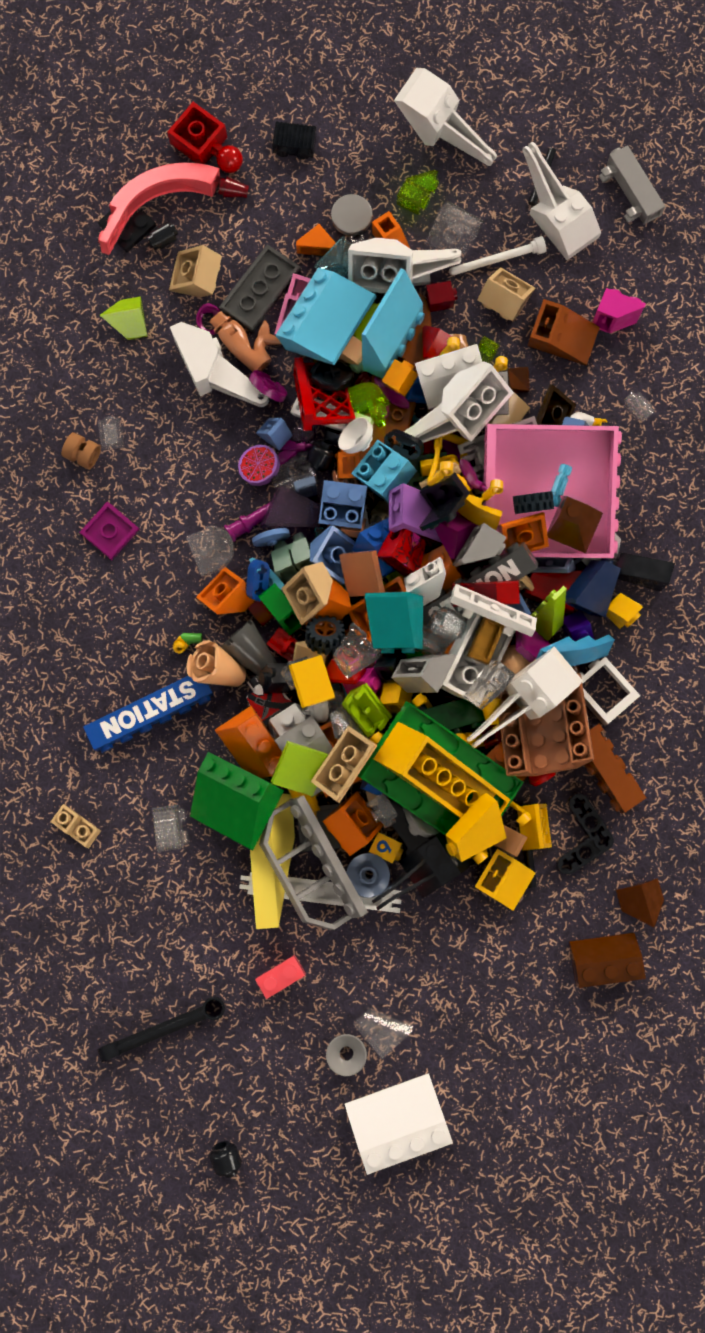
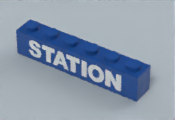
M186 676L83 726L93 749L104 753L111 750L113 744L119 741L125 743L133 739L132 735L139 731L143 734L153 729L152 725L158 722L164 724L172 720L171 716L178 712L182 715L191 711V706L197 703L199 705L211 701L210 697L214 693L209 684L197 683L191 677Z

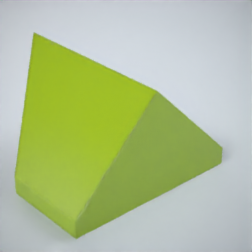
M141 296L120 300L100 314L104 320L127 340L148 337Z

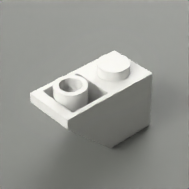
M439 557L404 578L406 592L423 596V606L440 596L446 576L443 559Z

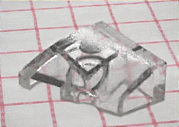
M372 1008L367 1009L353 1022V1025L381 1059L414 1030L411 1025L384 1015Z

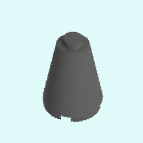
M251 619L221 646L239 664L258 676L266 664H278Z

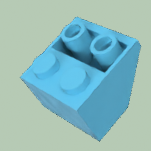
M377 440L351 474L373 493L389 503V491L402 483L407 485L417 470L409 460Z

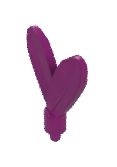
M374 377L375 386L379 391L378 412L382 419H386L389 415V402L399 408H409V402L404 396L386 388L382 380Z
M288 440L280 449L284 451L277 454L280 465L290 460L298 452L306 451L312 444H306V442L295 443Z
M461 459L459 463L460 469L466 478L468 486L472 490L486 491L488 489L486 484L478 480L470 462L466 459Z

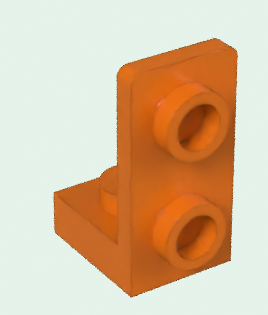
M338 450V453L335 454L337 460V479H357L351 473L360 463V452L348 454L343 450Z

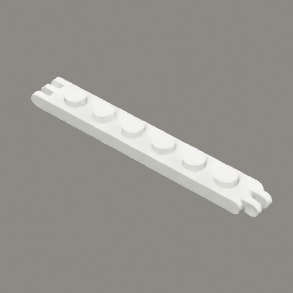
M250 872V876L241 875L240 880L249 881V885L240 884L239 889L248 890L247 894L253 895L252 872ZM287 877L296 894L318 881ZM332 882L324 883L300 899V901L344 906L342 899L334 892ZM393 890L374 904L372 900L377 896L371 898L359 897L366 909L377 910V906L391 898L393 894L395 895L401 891ZM285 892L284 899H289ZM395 899L378 911L400 913V908H392V903L401 904V900Z

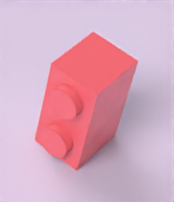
M293 955L258 976L255 980L265 998L268 999L304 977L306 973L297 957Z

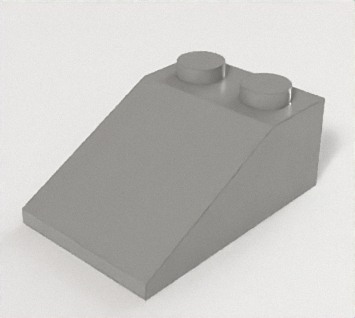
M310 716L275 739L282 752L287 741L328 753V755L333 749L313 716ZM316 787V790H315V792H314V795L311 796V797H314L315 795H317L318 793H320L322 790L319 789L318 787Z

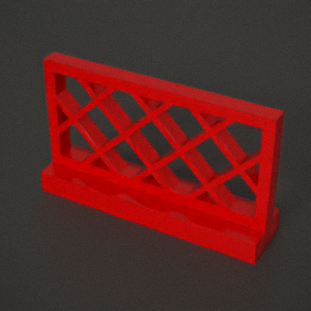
M303 357L294 358L293 376L303 431H312V425L349 424L354 420L355 414L349 387L345 390L332 392L331 396L324 394L325 390L320 388L317 390L311 386L313 382L311 381V373L308 370H311L315 363H303ZM339 396L345 399V401L340 403L335 399ZM319 397L323 399L324 402L319 404L318 402L314 401V399ZM331 404L337 408L332 411L326 408V406ZM342 410L349 414V416H340L338 413ZM321 411L325 413L327 416L316 417V414H318Z

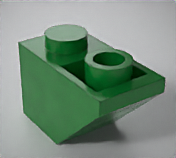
M275 583L258 596L289 636L301 627L289 601Z

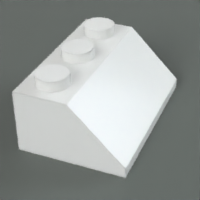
M477 344L415 363L429 410L436 408L442 403L443 389L458 372L482 362Z

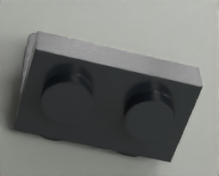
M455 472L450 476L444 477L439 483H435L433 486L427 485L421 489L420 494L432 510L419 526L422 531L428 528L432 530L441 522L445 521L448 523L457 516L456 512L458 509L465 505V499L470 492Z

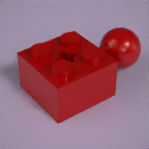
M194 101L167 131L170 144L195 163L205 164L214 155L217 157L219 168L226 173H234L242 166L243 156L240 150L232 145L222 146V143L227 139L225 124Z

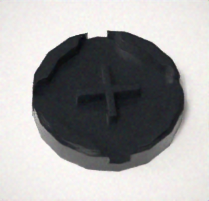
M338 359L335 365L317 361L311 368V381L322 390L338 392L345 390L352 382L353 372H351V367L342 360Z

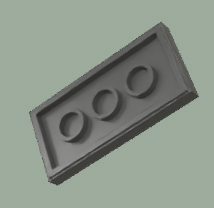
M267 244L219 306V310L253 333L290 285L293 273H299L301 266Z

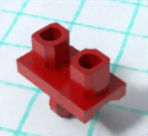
M279 627L266 644L289 663H296L293 661L295 643L298 641Z

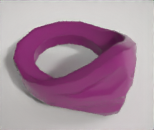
M203 304L198 309L196 315L197 326L200 329L209 331L211 335L216 334L214 330H208L203 326L202 319L204 314L212 313L215 316L220 310L213 304Z

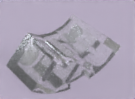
M442 608L431 614L432 619L426 626L423 625V649H415V651L421 652L424 655L444 654L454 640L462 638L468 618L463 617L461 613L450 608Z

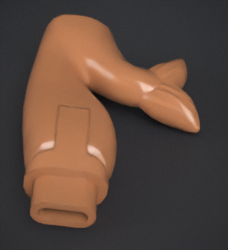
M220 311L209 321L214 327V332L218 334L227 349L252 372L254 370L263 371L270 364L271 358L265 349L266 345L281 344L275 335L270 334V327L266 320L263 321L258 331L253 349H251L244 328L237 321L232 320L230 316H226Z

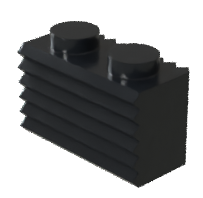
M275 122L272 143L273 153L280 157L294 155L303 160L309 157L314 158L317 137L316 126Z

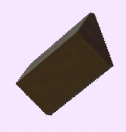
M549 384L536 418L537 425H562L565 417L573 415L576 404L553 384Z

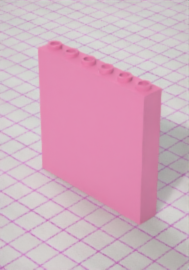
M486 424L483 483L489 488L492 480H502L503 492L495 494L488 501H484L483 505L503 511L498 526L544 512L548 531L558 507L550 510L515 514L513 496L551 491L555 478L559 475L560 465H569L572 467L570 476L567 477L569 480L563 496L571 497L603 513L587 552L583 553L548 538L549 547L532 551L531 553L534 557L614 558V554L617 553L618 543L615 541V532L618 531V519H615L616 510L619 509V497H616V488L620 486L617 466H620L621 463L618 444L620 445L622 440L619 426Z

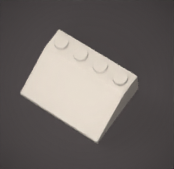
M429 1073L345 1103L367 1175L453 1144Z

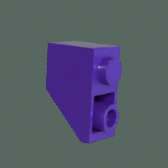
M580 610L564 617L562 627L566 637L569 636L572 640L577 641L589 635L594 639L591 623Z

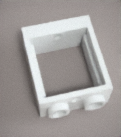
M604 657L601 661L597 659L588 665L590 670L585 675L582 672L580 674L583 684L603 666L627 693L621 701L605 713L583 688L586 706L606 726L640 695L611 662Z

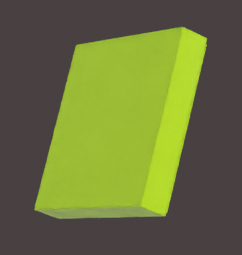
M287 741L271 783L313 796L317 786L311 780L327 758L328 753Z

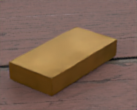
M483 617L467 656L485 665H489L504 625Z

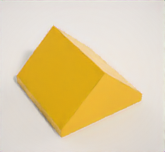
M322 655L289 665L302 708L335 700Z
M547 804L521 806L530 813L532 818L523 827L519 825L520 833L528 837L522 847V851L552 847ZM517 811L519 818L522 814Z

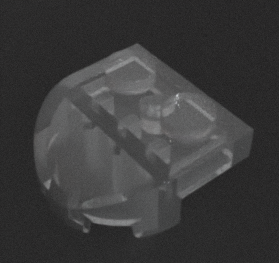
M206 526L204 530L186 537L201 577L222 570L231 562L234 555V543L226 530L216 526Z

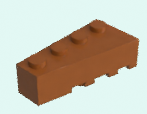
M599 723L590 729L594 760L585 764L584 767L591 776L595 775L598 779L597 786L602 793L605 794L607 792L611 798L609 802L616 812L620 811L621 814L626 813L645 800L646 796L632 774L625 773L624 770L627 769L626 764L621 757L613 754L614 745L610 739L601 735L600 732L603 731V728Z

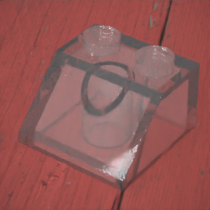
M448 201L440 208L425 244L434 250L459 249L461 250L460 258L462 262L477 238L484 221Z

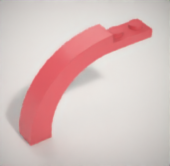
M174 163L153 168L136 176L119 190L109 204L111 215L108 218L105 230H102L98 237L101 252L110 255L130 217L142 205L156 197L174 192H195L213 197L220 184V169L200 163Z

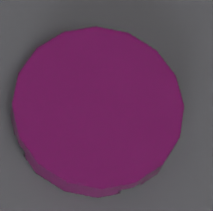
M254 370L250 374L249 380L256 389L277 402H284L288 393L279 382L276 381L274 383L270 375L259 370Z

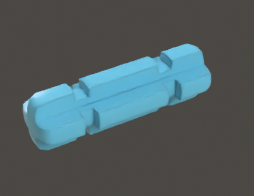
M566 464L560 465L559 475L556 476L551 490L554 507L560 505V497L563 496L569 480L567 477L570 476L572 467Z

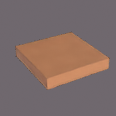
M377 550L339 555L349 597L365 596V593H385Z

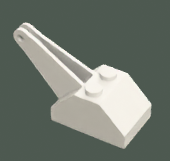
M416 68L394 102L425 145L434 146L440 137L487 166H491L493 160L497 158V154L458 115L456 110L460 100L451 86L427 69Z
M531 142L523 148V154L540 202L531 208L530 215L564 258L569 260L600 237L601 230L591 205L579 191L561 185L542 156L538 146Z
M385 238L369 239L351 244L348 249V280L370 292L386 293L401 268L406 271L412 282L415 278L460 264L461 250H411L398 240Z
M183 322L170 327L177 348L200 396L215 389L258 407H265L268 404L269 397L256 389L247 376L223 358L217 338H212L209 331Z
M485 361L458 372L443 389L442 403L403 432L420 439L424 443L458 431L465 439L472 442L514 392L492 364Z
M555 646L503 684L502 687L510 696L466 740L470 742L480 735L514 701L520 709L478 738L471 745L473 748H476L488 737L524 713L530 720L542 717L579 687L583 680Z

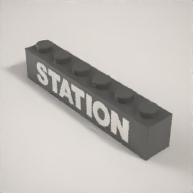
M516 542L506 549L507 552L505 554L490 558L488 560L489 564L482 568L480 565L469 572L470 576L465 579L462 577L456 579L451 583V586L455 583L517 581L537 569L538 562L525 542L521 544ZM452 587L446 591L443 588L437 599L423 606V632L426 636H429L463 614L462 607H453V603H450Z

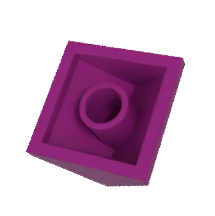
M456 512L457 516L448 523L445 521L441 522L435 528L451 560L457 557L474 527L478 526L459 512Z

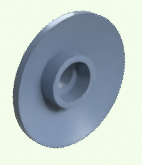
M363 853L356 856L349 863L346 871L355 890L361 897L371 898L380 895L387 888L390 881V870L387 863L380 856L373 853ZM368 870L373 872L372 878H367L366 872Z

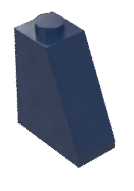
M610 559L591 560L566 592L565 604L591 616L606 617L621 568L613 565V561Z

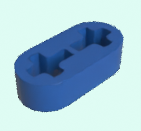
M253 560L249 564L247 572L246 594L250 599L259 602L261 600L258 596L268 589L270 567L265 561Z

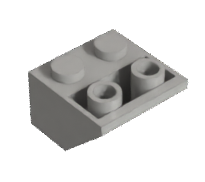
M422 655L401 659L391 678L407 693H438L456 655Z

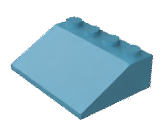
M317 268L276 333V337L288 351L335 365L377 296L333 271Z
M402 268L399 270L362 333L363 371L382 379L394 359L397 360L398 357L403 356L408 340L411 341L413 339L416 326L421 325L425 313H423V302L406 271Z

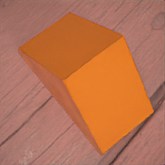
M320 224L296 241L297 254L338 257L337 243Z

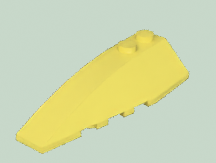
M282 794L275 808L292 799L291 795ZM291 806L274 815L268 844L276 859L293 850L295 830L294 816L290 811ZM260 836L253 851L250 850L256 929L279 928L285 890L259 845ZM291 858L280 864L286 877H288Z

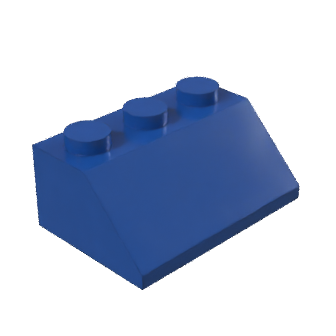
M389 517L359 532L352 550L354 552L377 550L378 554L389 533ZM378 558L382 578L396 571Z

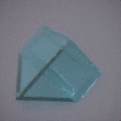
M342 236L314 267L316 269L322 268L333 271L348 279V249L351 243Z

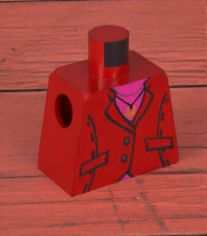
M402 529L396 533L389 531L377 555L379 559L402 575H409L421 568L426 543L415 532L407 529Z

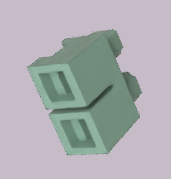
M302 532L293 535V543L288 545L285 541H278V544L274 545V551L271 552L274 571L283 583L289 581L303 567L313 564L310 562V543Z

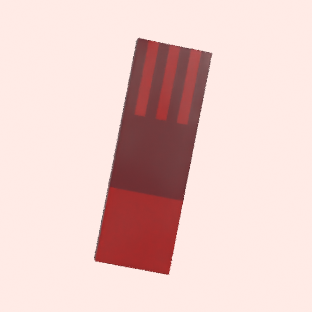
M519 580L455 583L505 605L520 604Z

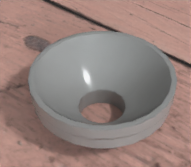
M339 1035L327 1047V1063L330 1069L338 1075H355L366 1063L367 1051L365 1045L354 1035ZM343 1047H350L353 1050L351 1059L344 1060L341 1058L340 1050Z

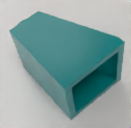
M409 592L365 593L374 649H381L383 654H394L395 649H402V653H415V649H423V596Z

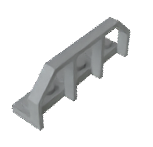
M305 796L290 799L275 808L262 832L259 845L301 921L324 929L335 930L351 918H358L367 914L368 911ZM291 806L290 811L292 815L298 819L303 835L309 840L276 859L268 844L274 815ZM312 845V851L320 859L323 865L322 869L326 875L296 894L280 864ZM329 880L333 883L334 892L342 899L344 910L347 913L332 924L309 918L300 902L301 898Z

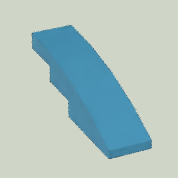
M609 634L597 640L588 635L577 641L572 640L568 636L540 649L537 658L555 646L570 666H576L608 656L615 639Z

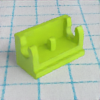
M367 683L350 690L342 702L343 707L367 737L372 736L377 728L381 731L389 719L392 718L390 712Z

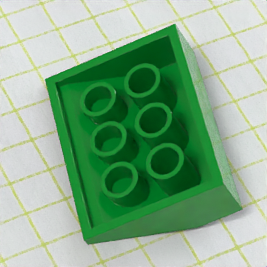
M208 752L197 773L190 817L253 851L284 790Z

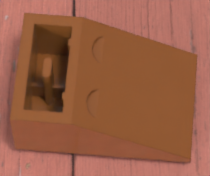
M543 299L527 346L587 366L600 327L564 305Z

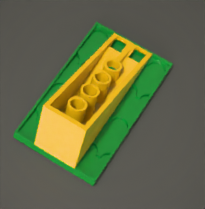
M407 701L358 774L359 778L443 835L456 824L484 793L498 801L502 817L524 783L516 776H507L506 769Z

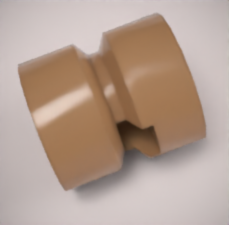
M72 432L63 445L61 456L72 462L77 460L78 465L90 470L99 458L101 446L91 440L86 441L85 437Z

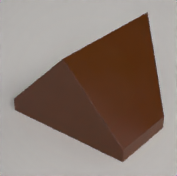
M658 878L615 890L622 912L653 928L655 927L664 902Z

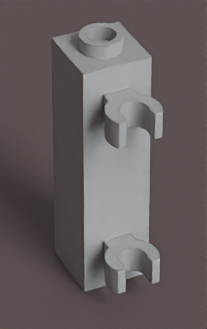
M627 145L622 149L620 147L614 149L610 153L607 166L601 169L602 174L599 177L604 183L614 176L632 207L626 210L627 214L624 215L627 223L639 217L644 225L660 217L666 206L629 146Z

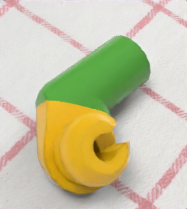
M182 633L173 643L174 652L181 654L190 644L202 642V633Z

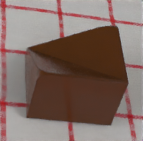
M529 367L508 368V384L514 393L529 392Z

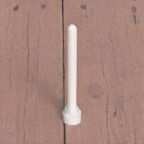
M543 236L536 237L528 245L451 267L449 274L452 276L531 252L533 254L537 253V255L545 253V240Z

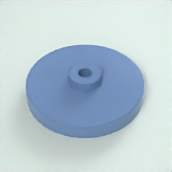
M287 528L262 532L252 538L253 546L276 545L278 541L288 539L290 532Z

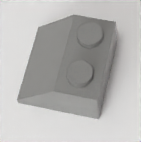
M485 523L474 527L452 565L457 567L486 560L496 555L499 556L506 546L503 543L506 536Z

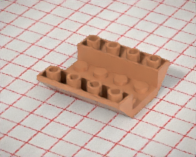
M582 683L555 708L542 717L530 720L524 713L500 729L507 776L550 774L577 769L594 760ZM505 689L495 691V693H498L499 698H501L500 705L510 696ZM515 701L499 716V723L520 709Z

